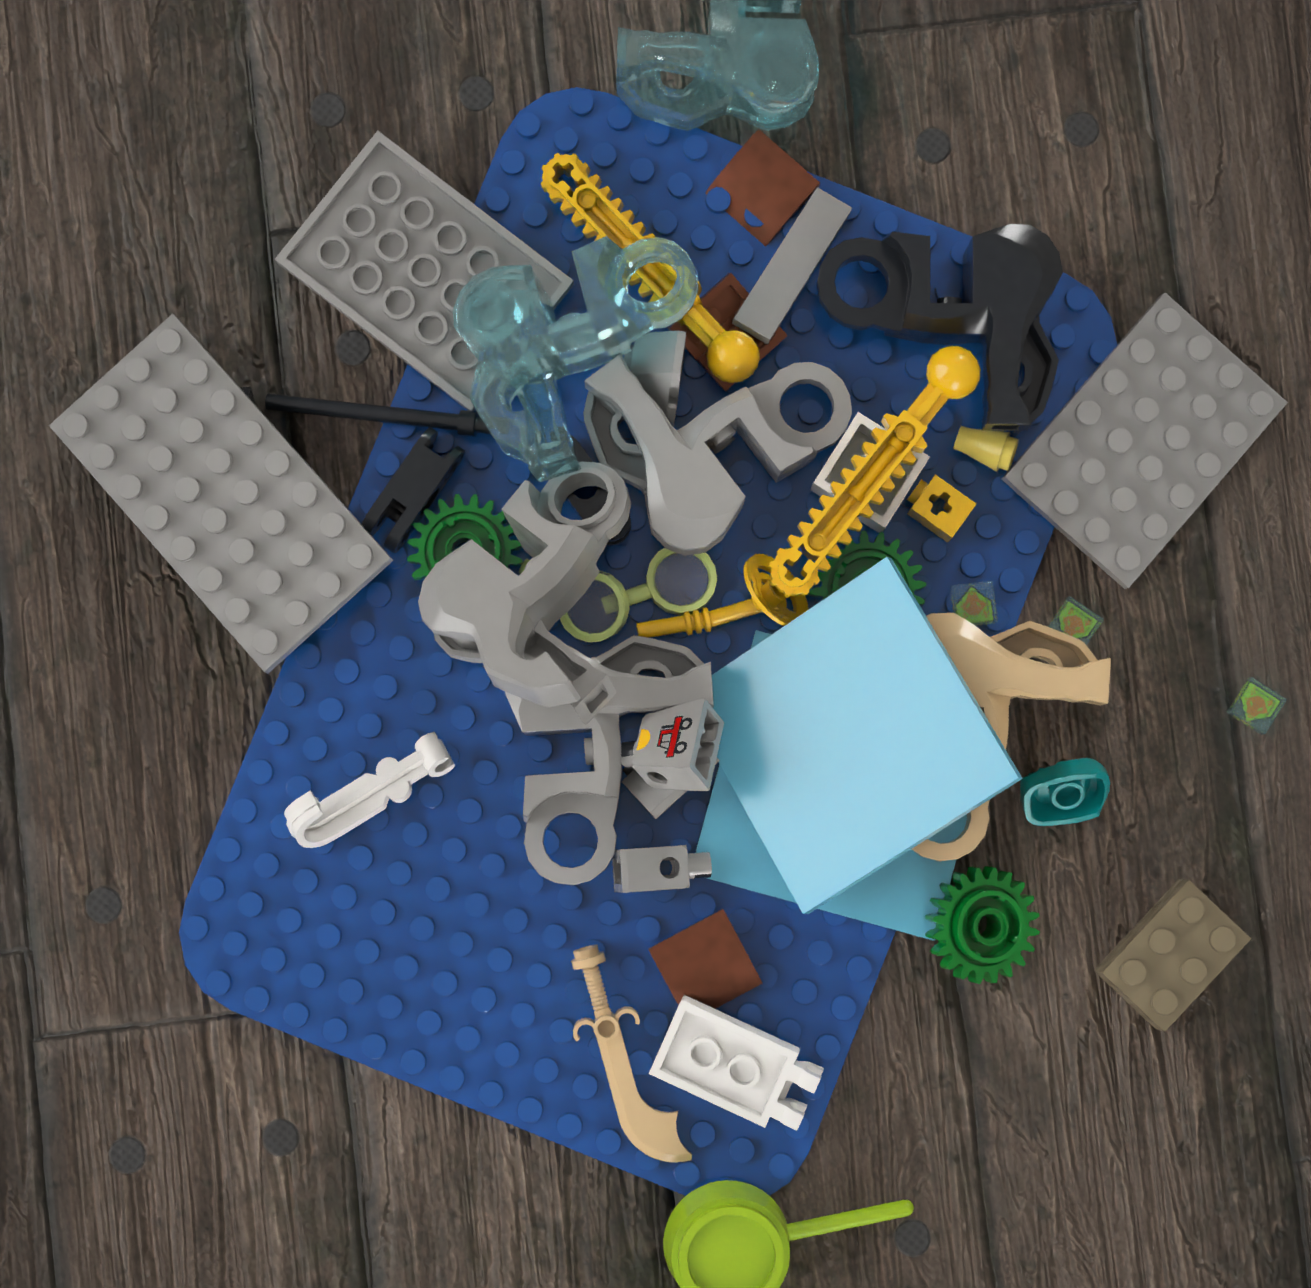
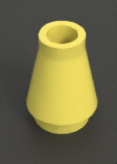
M961 426L955 440L954 450L968 455L996 472L999 468L1009 471L1019 439L1010 437V432L973 429Z

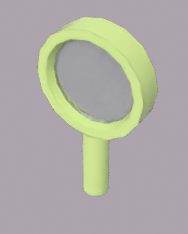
M663 548L657 552L649 563L646 583L626 590L629 597V606L652 598L653 602L667 613L680 616L684 612L689 611L692 614L694 610L704 608L713 597L717 583L716 567L706 552L684 556ZM615 594L601 598L606 614L618 610V601Z
M526 559L521 565L520 574L524 571L525 566L530 561L529 559ZM599 570V574L584 595L560 618L564 629L574 638L585 642H601L617 634L626 624L630 611L628 594L623 584L612 574Z

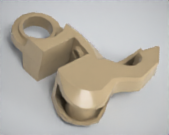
M953 612L930 613L926 616L1005 750L1008 739L1010 699L1018 697L1034 700H1062L1072 703L1085 702L1099 706L1108 704L1111 658L1097 660L1087 645L1075 637L1032 621H1027L989 637L974 624ZM1030 658H1040L1047 661L1049 664L1031 660ZM990 800L967 814L965 828L954 840L948 843H937L926 839L911 850L921 857L936 861L955 860L970 853L978 846L986 834L990 819L988 812Z

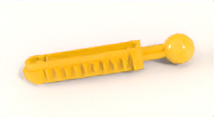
M574 153L572 155L554 154V158L541 168L543 171L541 186L544 192H548L551 201L554 204L562 202L560 209L565 216L574 213L571 221L575 227L585 224L582 233L587 239L596 236L593 244L598 251L607 248L604 256L609 263L619 259L616 265L619 274L630 271L627 277L628 283L631 286L641 283L638 293L642 298L652 295L648 304L652 310L662 307L659 316L664 324L676 319L681 326L685 324L708 348L706 355L707 365L715 377L729 383L742 382L749 378L757 369L760 359L759 349L754 339L745 332L736 330L726 331L703 307L699 297L702 291L700 282L697 279L688 282L690 274L687 269L676 272L679 266L678 260L675 257L665 260L668 254L667 248L664 245L654 248L657 239L653 233L643 236L646 228L641 221L631 225L635 218L633 212L629 209L620 213L624 206L622 200L616 198L610 201L613 194L608 186L599 189L602 181L597 174L589 177L591 170L586 162L582 163ZM561 175L572 176L577 186L574 192L565 181L559 180Z
M948 346L939 349L932 355L927 364L926 376L929 382L907 411L903 410L898 417L888 413L883 416L881 423L886 431L875 427L871 432L877 444L866 441L863 443L861 448L866 457L854 455L851 462L856 470L843 468L840 473L845 484L835 481L831 483L830 489L834 497L822 495L819 499L824 510L811 508L808 514L813 524L801 521L798 529L802 537L790 535L787 541L791 548H779L774 561H770L768 568L771 569L770 576L772 581L770 584L772 587H776L780 592L784 593L785 597L789 598L791 595L798 596L802 594L805 596L813 585L819 583L818 569L828 572L831 568L826 556L838 559L842 554L836 543L839 542L845 545L851 543L852 538L847 530L859 532L863 527L858 516L870 519L874 514L868 503L881 505L884 498L879 490L891 492L895 487L890 476L902 479L905 475V471L900 463L912 466L916 461L912 451L922 454L928 445L922 436L927 430L928 424L948 399H960L968 396L975 390L980 381L981 369L978 360L971 351L960 346ZM802 554L809 558L801 571L804 577L803 580L795 577L792 581L786 579L785 576L788 571L784 566L786 563L794 566Z

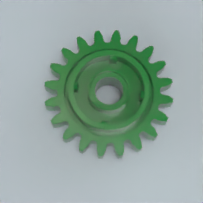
M455 494L454 506L451 508L448 507L444 500L439 499L440 513L436 515L431 510L425 509L424 514L429 523L424 525L414 522L413 524L414 528L422 534L421 538H411L407 542L411 547L419 549L418 553L407 557L409 563L421 564V567L412 574L414 580L426 578L436 563L453 552L459 544L468 542L471 539L507 568L523 564L521 558L512 555L513 551L522 549L519 540H510V537L515 535L510 525L503 526L507 520L503 511L495 516L492 515L495 509L493 500L488 501L483 508H479V498L476 494H473L469 505H464L460 495Z
M866 530L860 533L858 544H855L853 539L849 545L843 544L845 549H840L842 554L838 559L834 557L833 559H828L826 557L831 568L828 572H818L821 587L810 590L809 596L824 600L886 557L892 558L913 595L914 591L925 588L926 582L913 579V576L922 569V565H907V561L913 555V551L909 550L899 555L897 553L900 544L898 538L889 546H885L884 533L880 532L875 538L874 543L869 542ZM914 595L919 605H924L925 600Z
M970 866L967 870V876L963 873H952L955 886L941 883L939 886L945 897L943 899H930V902L938 908V912L925 915V919L936 924L934 929L925 933L926 937L938 940V943L931 948V954L944 956L940 966L948 970L953 969L954 977L964 980L968 976L969 982L981 984L983 978L987 982L997 983L998 973L1009 978L1012 977L1011 963L1023 967L1026 965L1020 954L1021 951L1034 952L1035 950L1033 945L1027 942V937L1036 936L1040 933L1036 928L1029 926L1030 921L1040 916L1038 912L1027 910V906L1035 900L1034 896L1021 894L1025 883L1017 880L1012 881V873L1002 870L997 873V868L985 866L981 871L978 867ZM985 915L987 919V927L982 934H980L978 931V923L980 919Z

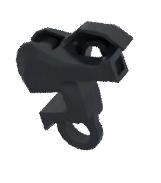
M1008 224L973 236L963 254V303L962 298L941 297L937 299V303H931L930 236L892 231L882 241L859 237L844 240L829 250L820 266L816 286L820 304L830 318L847 328L857 330L875 328L885 331V336L920 343L941 345L982 343L984 379L982 430L1010 431V436L1016 437L1020 432L1027 431L1032 422L1045 410L1059 359L1043 331L1039 315L1046 302L1052 296L1063 273L1060 253L1048 235L1032 225ZM863 261L879 268L885 277L887 286L886 295L882 301L873 307L863 309L851 307L842 301L835 286V277L842 267L851 262ZM1019 370H1021V384L1018 387Z

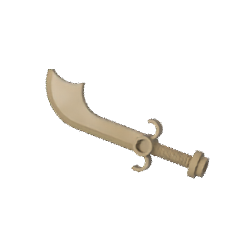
M597 944L574 950L575 959L571 960L574 970L583 969L586 985L588 986L587 989L589 990L588 993L590 994L592 1006H594L593 1010H595V1019H579L574 1025L573 1036L576 1042L580 1039L578 1029L582 1025H590L594 1029L618 1119L625 1135L637 1149L654 1159L675 1163L691 1161L692 1153L683 1146L678 1137L676 1129L678 1111L664 1112L652 1108L641 1098L637 1090L620 1029L619 1018L625 1013L632 1014L635 1018V1024L639 1025L640 1018L638 1012L629 1006L621 1007L615 1014L611 1012L609 1003H607L608 999H606L607 995H605L606 991H604L605 987L603 986L604 983L602 982L599 966H597L605 962L606 958L603 951L599 952Z

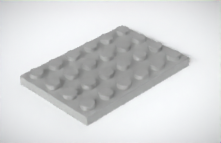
M378 130L275 258L277 264L468 411H475L574 285V280Z
M1164 292L1012 465L1009 471L1005 473L1001 480L1121 587L1127 589L1288 402Z

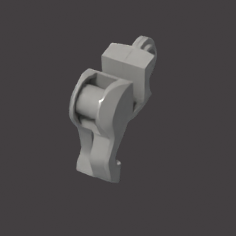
M621 354L585 380V388L588 390V395L583 412L584 422L599 463L614 469L625 483L642 491L645 496L651 534L666 549L684 556L705 553L720 543L741 512L746 498L710 449L715 454L720 452L735 440L733 435L737 431L772 479L777 483L807 466L816 457L818 452L833 446L845 433L852 415L850 394L843 380L830 368L814 362L793 363L778 370L770 380L750 388L744 387L722 398L679 430H676L670 424L658 404L644 391L638 378L629 370ZM798 384H811L821 388L828 395L832 403V416L824 428L815 432L802 433L792 429L785 423L780 413V401L788 389ZM623 420L626 421L637 444L626 443L621 437L618 426Z
M582 461L565 466L554 474L541 492L530 481L524 480L502 508L522 548L533 557L525 566L524 571L519 576L471 539L436 563L423 581L418 600L422 621L434 633L435 641L451 658L471 663H483L494 687L545 707L571 703L584 725L588 724L616 694V690L606 673L593 667L588 661L576 655L565 643L551 634L549 630L587 591L599 574L596 563L608 541L618 535L628 521L631 501L624 480L614 469L596 462ZM598 486L608 492L606 503L602 509L590 518L570 520L561 515L564 501L568 495L579 488Z
M633 635L607 652L591 658L568 646L576 655L588 661L593 667L606 673L616 690V694L586 725H584L571 703L545 707L505 692L518 724L526 736L592 732V738H584L585 762L587 765H594V771L525 776L523 819L527 824L524 845L529 862L540 876L554 883L566 885L588 882L607 868L615 854L617 834L613 825L617 813L622 778L619 717L627 713L656 712L705 698L714 708L711 662L704 664L691 649L685 646ZM645 670H655L663 673L665 678L638 674ZM566 813L581 814L588 818L596 828L598 836L597 849L592 858L585 864L574 868L564 867L554 862L547 854L544 845L545 831L550 822L559 815Z

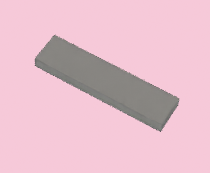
M817 187L737 312L732 324L768 345L850 215L852 207Z

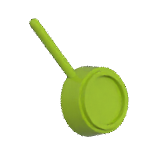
M715 1181L691 1191L674 1208L664 1231V1256L669 1271L680 1288H780L789 1268L790 1241L907 1217L913 1213L914 1205L909 1200H899L787 1224L780 1207L763 1190L741 1181Z

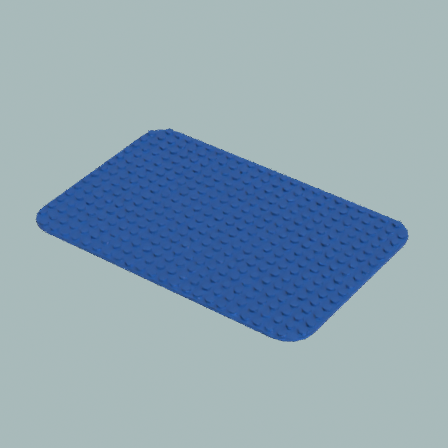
M579 87L546 93L520 110L500 140L474 204L574 280V285L474 411L478 412L481 417L509 419L511 421L509 436L477 433L476 437L458 435L456 430L433 428L438 431L436 440L433 443L434 447L431 449L434 453L444 459L448 452L451 453L456 446H460L466 451L459 466L429 510L436 515L440 513L439 499L444 500L449 508L453 507L455 494L460 495L464 505H469L473 494H476L479 498V508H483L490 500L494 501L495 509L492 515L495 516L502 511L504 505L524 480L530 481L541 492L550 477L542 466L539 458V448L542 441L554 432L571 434L591 460L599 463L584 422L583 412L588 395V390L585 388V380L619 354L624 358L626 344L634 345L636 333L669 331L668 327L676 321L675 319L664 324L659 316L662 307L652 310L648 304L652 295L642 298L638 293L641 283L631 286L627 281L630 271L619 274L616 265L619 259L609 263L604 256L607 248L598 251L593 244L596 236L587 239L582 233L585 224L575 227L571 221L574 213L565 216L560 209L562 202L554 204L548 192H544L541 186V182H543V171L541 168L554 158V154L572 155L574 153L582 163L586 162L591 170L589 177L597 174L602 181L599 189L606 186L611 189L613 194L610 201L616 198L622 200L624 206L620 213L629 209L633 212L635 218L631 225L641 221L646 228L643 236L653 233L657 239L654 248L662 245L667 248L668 254L665 260L673 257L678 260L679 266L676 272L687 269L690 274L688 282L695 279L700 282L702 287L699 295L700 298L728 273H732L745 290L750 293L810 197L792 218L787 221L767 246H764L726 212L730 206L731 197L724 188L715 187L707 195L705 194L721 171L743 147L742 145L610 93ZM810 173L820 182L818 188L852 207V210L782 321L780 327L788 336L759 361L757 369L749 378L742 382L734 383L727 391H724L685 349L674 428L679 430L722 398L744 387L750 388L770 380L778 370L793 363L814 362L828 367L843 380L850 394L852 415L847 429L858 412L885 428L881 423L883 416L888 413L898 417L903 410L907 411L929 383L926 376L927 364L933 354L939 349L948 346H960L971 351L978 360L981 369L980 381L975 390L968 396L960 399H948L928 424L927 430L922 437L928 445L923 453L930 456V458L884 529V545L889 546L898 538L900 540L897 549L899 555L909 550L913 551V555L907 561V565H922V569L913 576V579L926 582V587L919 591H914V595L925 600L924 605L920 607L926 616L930 613H955L954 605L971 585L991 600L994 622L974 625L989 637L1015 627L1054 526L1001 480L1007 472L1006 470L999 468L996 472L968 455L954 450L955 440L961 426L982 429L984 415L982 343L928 344L885 336V331L875 328L857 330L844 327L830 318L820 304L816 286L820 266L829 250L839 243L859 237L882 241L892 231L930 236L931 303H937V299L941 297L962 298L963 303V254L972 236ZM563 174L559 177L560 181H565L572 191H575L577 186L572 176L567 177ZM747 208L745 209L744 218L749 226L760 227L764 225ZM863 261L848 263L839 270L835 277L838 295L842 301L851 307L861 309L873 307L882 301L886 295L885 277L879 268L871 263ZM1064 272L1052 296L1046 302L1039 315L1043 331L1059 359L1055 379L1043 413L1032 422L1027 431H1022L1016 437H1013L1019 439L1012 465L1117 346L1111 316L1093 290ZM407 365L390 406L459 414L461 410L468 411L410 365ZM1019 370L1018 387L1021 384V370ZM798 384L788 389L782 396L780 413L785 423L792 429L802 433H810L824 428L830 421L832 403L828 395L821 388L811 384ZM623 420L618 426L621 437L626 443L637 444L626 421ZM383 423L348 507V510L360 523H362L370 508L428 427ZM737 431L733 435L735 440L723 450L715 454L710 449L746 498L741 512L723 540L706 552L714 563L717 574L714 595L705 606L709 611L751 599V594L744 579L745 562L755 554H765L775 559L779 548H791L787 541L790 535L802 537L798 529L801 521L813 524L808 514L811 508L824 510L819 502L821 496L810 489L843 435L833 446L818 452L816 457L807 466L777 483L772 479ZM558 451L555 453L554 459L562 461L568 456V453L566 451ZM935 474L976 503L973 510L948 543L907 514L914 505L907 500L921 479L929 484ZM625 483L631 501V530L629 536L617 545H606L596 566L598 570L612 574L627 590L646 583L650 561L658 551L665 547L651 534L644 494L641 490ZM597 486L579 488L574 491V494L578 498L589 499L595 495ZM939 497L935 502L929 500L933 504L930 510L933 514L938 515L941 511L946 512L943 509L946 502ZM565 500L562 505L561 515L570 520H581L568 501ZM424 515L419 523L427 525L429 520ZM387 518L372 537L389 554L393 561L289 654L284 661L185 900L179 929L185 966L205 994L233 1012L686 1196L696 1188L711 1182L733 1180L756 1186L771 1196L791 1182L809 1154L896 930L816 909L809 914H803L797 903L707 878L689 879V888L618 893L614 892L612 859L607 868L594 879L577 885L554 883L540 876L529 862L524 845L527 824L523 819L525 776L594 771V765H587L585 762L584 738H592V732L526 736L518 724L505 691L494 687L483 663H471L451 658L435 641L434 633L422 621L418 600L424 579L414 580L412 574L421 567V564H411L407 561V557L418 553L419 549L411 547L407 543L408 540L397 553H393L385 548V540L396 524ZM508 520L503 524L504 527L510 525ZM862 522L863 527L859 532L847 530L855 544L859 543L860 533L866 530L869 542L874 543L875 538L879 534ZM415 529L408 539H419L422 534ZM516 535L510 537V540H518ZM463 542V543L459 544V545L456 547V549L459 548V547H461L462 545H464V544L467 543V542ZM836 543L840 549H845L842 543ZM523 548L512 552V555L521 558L523 562L526 559L531 560L533 558ZM674 554L664 559L657 567L655 584L660 595L668 602L686 605L697 601L705 593L708 585V576L702 562L694 556ZM802 554L794 566H790L787 563L784 566L794 577L803 580L804 577L801 571L809 558ZM510 566L509 569L518 576L520 575L519 570L521 566ZM759 569V573H760V572H763V573H767V574L770 575L769 572H767V571H765V570H763V569ZM594 580L584 595L569 610L574 623L582 630L591 633L603 632L610 628L616 620L618 610L606 614L601 598L614 594L613 590L605 583ZM818 583L817 585H813V587L809 589V591L814 588L821 587V584ZM809 593L805 595L808 610L822 601L821 598L809 596ZM787 597L786 608L790 611H793V604L791 598ZM651 598L629 606L630 611L626 624L617 634L601 642H585L574 638L564 629L560 619L552 626L549 632L566 645L591 658L607 652L633 635L638 636L636 623L679 615L665 612ZM758 613L712 627L711 632H706L705 629H702L700 634L693 630L692 635L681 632L650 638L691 649L704 664L711 662V672L713 675L751 649L756 630L773 634L784 626L773 621L765 613ZM645 670L638 674L665 678L663 673L655 670ZM652 712L627 713L619 717L621 743L637 740L642 718ZM435 732L438 739L443 741L455 764L454 768L443 776L431 777L428 774L411 784L412 794L406 801L396 803L389 798L386 809L321 847H303L298 844L296 838L291 836L286 825L287 819L284 812L293 801L305 793L312 791L318 801L321 802L366 773L377 775L376 766L382 759L392 757L399 762L416 751L415 743L422 736ZM719 762L714 768L710 791H687L656 820L622 783L627 777L623 772L625 767L622 765L618 807L613 825L617 834L615 850L687 845V853H695ZM566 813L559 815L550 822L545 831L544 845L546 852L554 862L561 866L571 868L581 866L592 858L597 849L598 836L596 828L588 818L581 814ZM664 860L660 863V872L662 875H670L672 864L669 860ZM724 909L762 984L716 1008V1010L801 1048L796 1060L811 1062L824 1068L821 1080L814 1094L792 1082L786 1098H792L807 1104L804 1117L797 1131L772 1117L769 1118L764 1128L649 1074L677 1011L678 1004L648 948ZM597 944L599 952L603 951L606 958L605 962L597 966H599L602 982L604 983L603 986L605 987L604 991H606L605 995H607L606 999H608L607 1003H609L611 1012L615 1014L618 1009L624 1006L632 1007L638 1012L640 1018L639 1025L635 1024V1018L632 1014L625 1013L619 1018L620 1029L637 1090L641 1098L652 1108L664 1112L678 1111L676 1120L678 1137L683 1146L692 1153L691 1161L675 1163L654 1159L637 1149L625 1135L618 1119L594 1029L590 1025H582L578 1029L580 1039L576 1042L573 1036L574 1025L579 1019H595V1010H593L594 1006H592L590 994L588 993L589 990L587 989L588 986L586 985L583 969L574 970L571 960L575 959L574 950Z

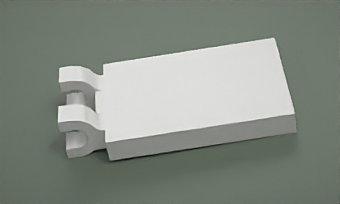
M684 995L649 1074L764 1128L769 1118L772 1117L797 1131L804 1117L807 1104L792 1098H786L792 1082L814 1094L821 1080L824 1068L811 1062L796 1060L801 1048Z

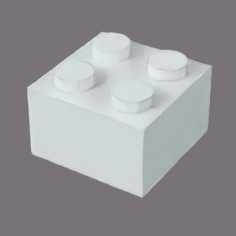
M858 412L813 482L810 490L819 496L834 497L830 489L831 483L835 481L845 484L840 475L843 468L855 471L856 469L851 462L854 455L866 457L861 448L863 443L866 441L877 444L871 435L872 430L875 427L885 431L886 429ZM912 451L916 458L915 463L912 466L900 463L905 471V475L902 479L890 476L895 485L894 489L891 492L879 490L884 498L883 503L876 505L869 502L868 504L874 514L870 519L858 516L862 523L878 533L884 531L930 458L927 454Z

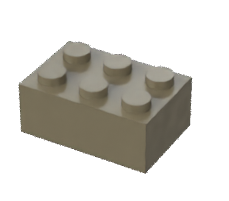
M1178 879L1094 971L1155 1029L1166 1032L1244 948L1251 938L1190 880Z

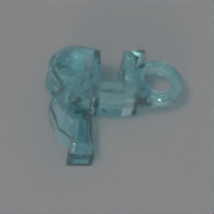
M710 0L707 23L708 35L686 31L655 32L618 27L617 95L636 116L685 131L699 127L723 115H732L764 130L790 126L805 117L814 102V91L818 86L819 57L806 19L746 17V12L799 13L802 0ZM660 71L694 77V79L684 89H672L663 85Z
M605 236L571 251L587 312L583 314H566L560 317L558 321H556L551 299L531 265L491 267L474 275L459 292L453 309L454 329L465 340L467 348L478 359L470 392V400L501 450L506 455L529 464L528 469L538 482L550 480L581 469L574 453L573 441L567 429L566 414L556 380L604 365L619 354L623 356L633 351L632 342L653 329L666 328L681 320L693 306L698 293V273L688 253L674 241L659 237L640 239L621 249L609 237ZM661 262L669 264L676 270L677 279L674 287L665 297L657 301L642 302L628 295V284L631 276L638 268L648 263ZM516 394L524 408L522 411H512L511 402Z

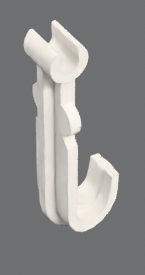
M435 732L428 733L415 743L416 751L399 762L392 757L382 759L376 766L377 775L366 773L321 802L318 801L312 791L305 793L293 801L284 812L287 819L286 825L291 836L296 838L298 844L303 847H321L386 809L389 798L396 803L406 801L412 794L411 784L428 774L431 777L443 776L454 768L455 764L443 741L438 739Z

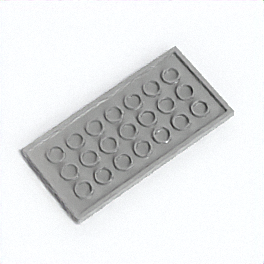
M173 313L49 425L265 673H270L393 561L389 554Z

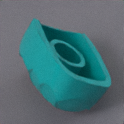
M1090 758L1060 761L1055 765L1039 768L1037 771L1026 775L1020 781V799L1025 817L1029 823L1038 826L1079 823L1098 817L1110 791V780L1106 768L1098 761Z

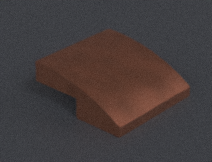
M758 129L721 171L705 194L707 195L715 187L724 188L731 197V202L726 212L764 246H767L782 230L787 221L792 218L813 194L815 189L820 186V182ZM745 209H748L764 225L760 227L749 226L744 218Z
M728 273L700 299L703 307L726 331L736 330L745 332L732 324L749 293L732 273ZM676 320L668 327L669 331L686 332L685 349L724 391H727L734 384L721 381L712 374L707 365L706 355L708 348L685 324L681 326ZM779 326L767 345L745 332L754 339L758 346L759 361L788 336Z
M724 909L648 948L678 1006L682 997L686 995L716 1009L762 984Z

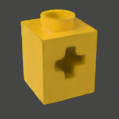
M935 474L929 484L921 479L907 500L914 505L907 514L948 543L973 510L976 503ZM940 497L946 502L943 507L946 512L941 511L938 515H935L930 511L933 504L929 500L935 502Z

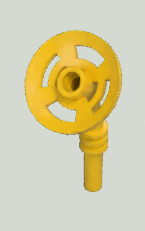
M755 554L744 565V579L751 594V599L711 611L705 607L702 608V612L696 609L692 614L686 611L682 616L636 623L637 634L647 638L681 632L692 635L693 630L700 634L702 629H705L706 632H711L712 627L758 613H765L776 623L785 626L808 610L806 596L802 594L798 596L791 595L793 611L787 609V597L776 587H772L770 584L772 581L771 576L767 573H759V569H763L771 574V569L768 567L770 561H774V558L765 554ZM788 570L785 577L787 580L792 581L795 577Z

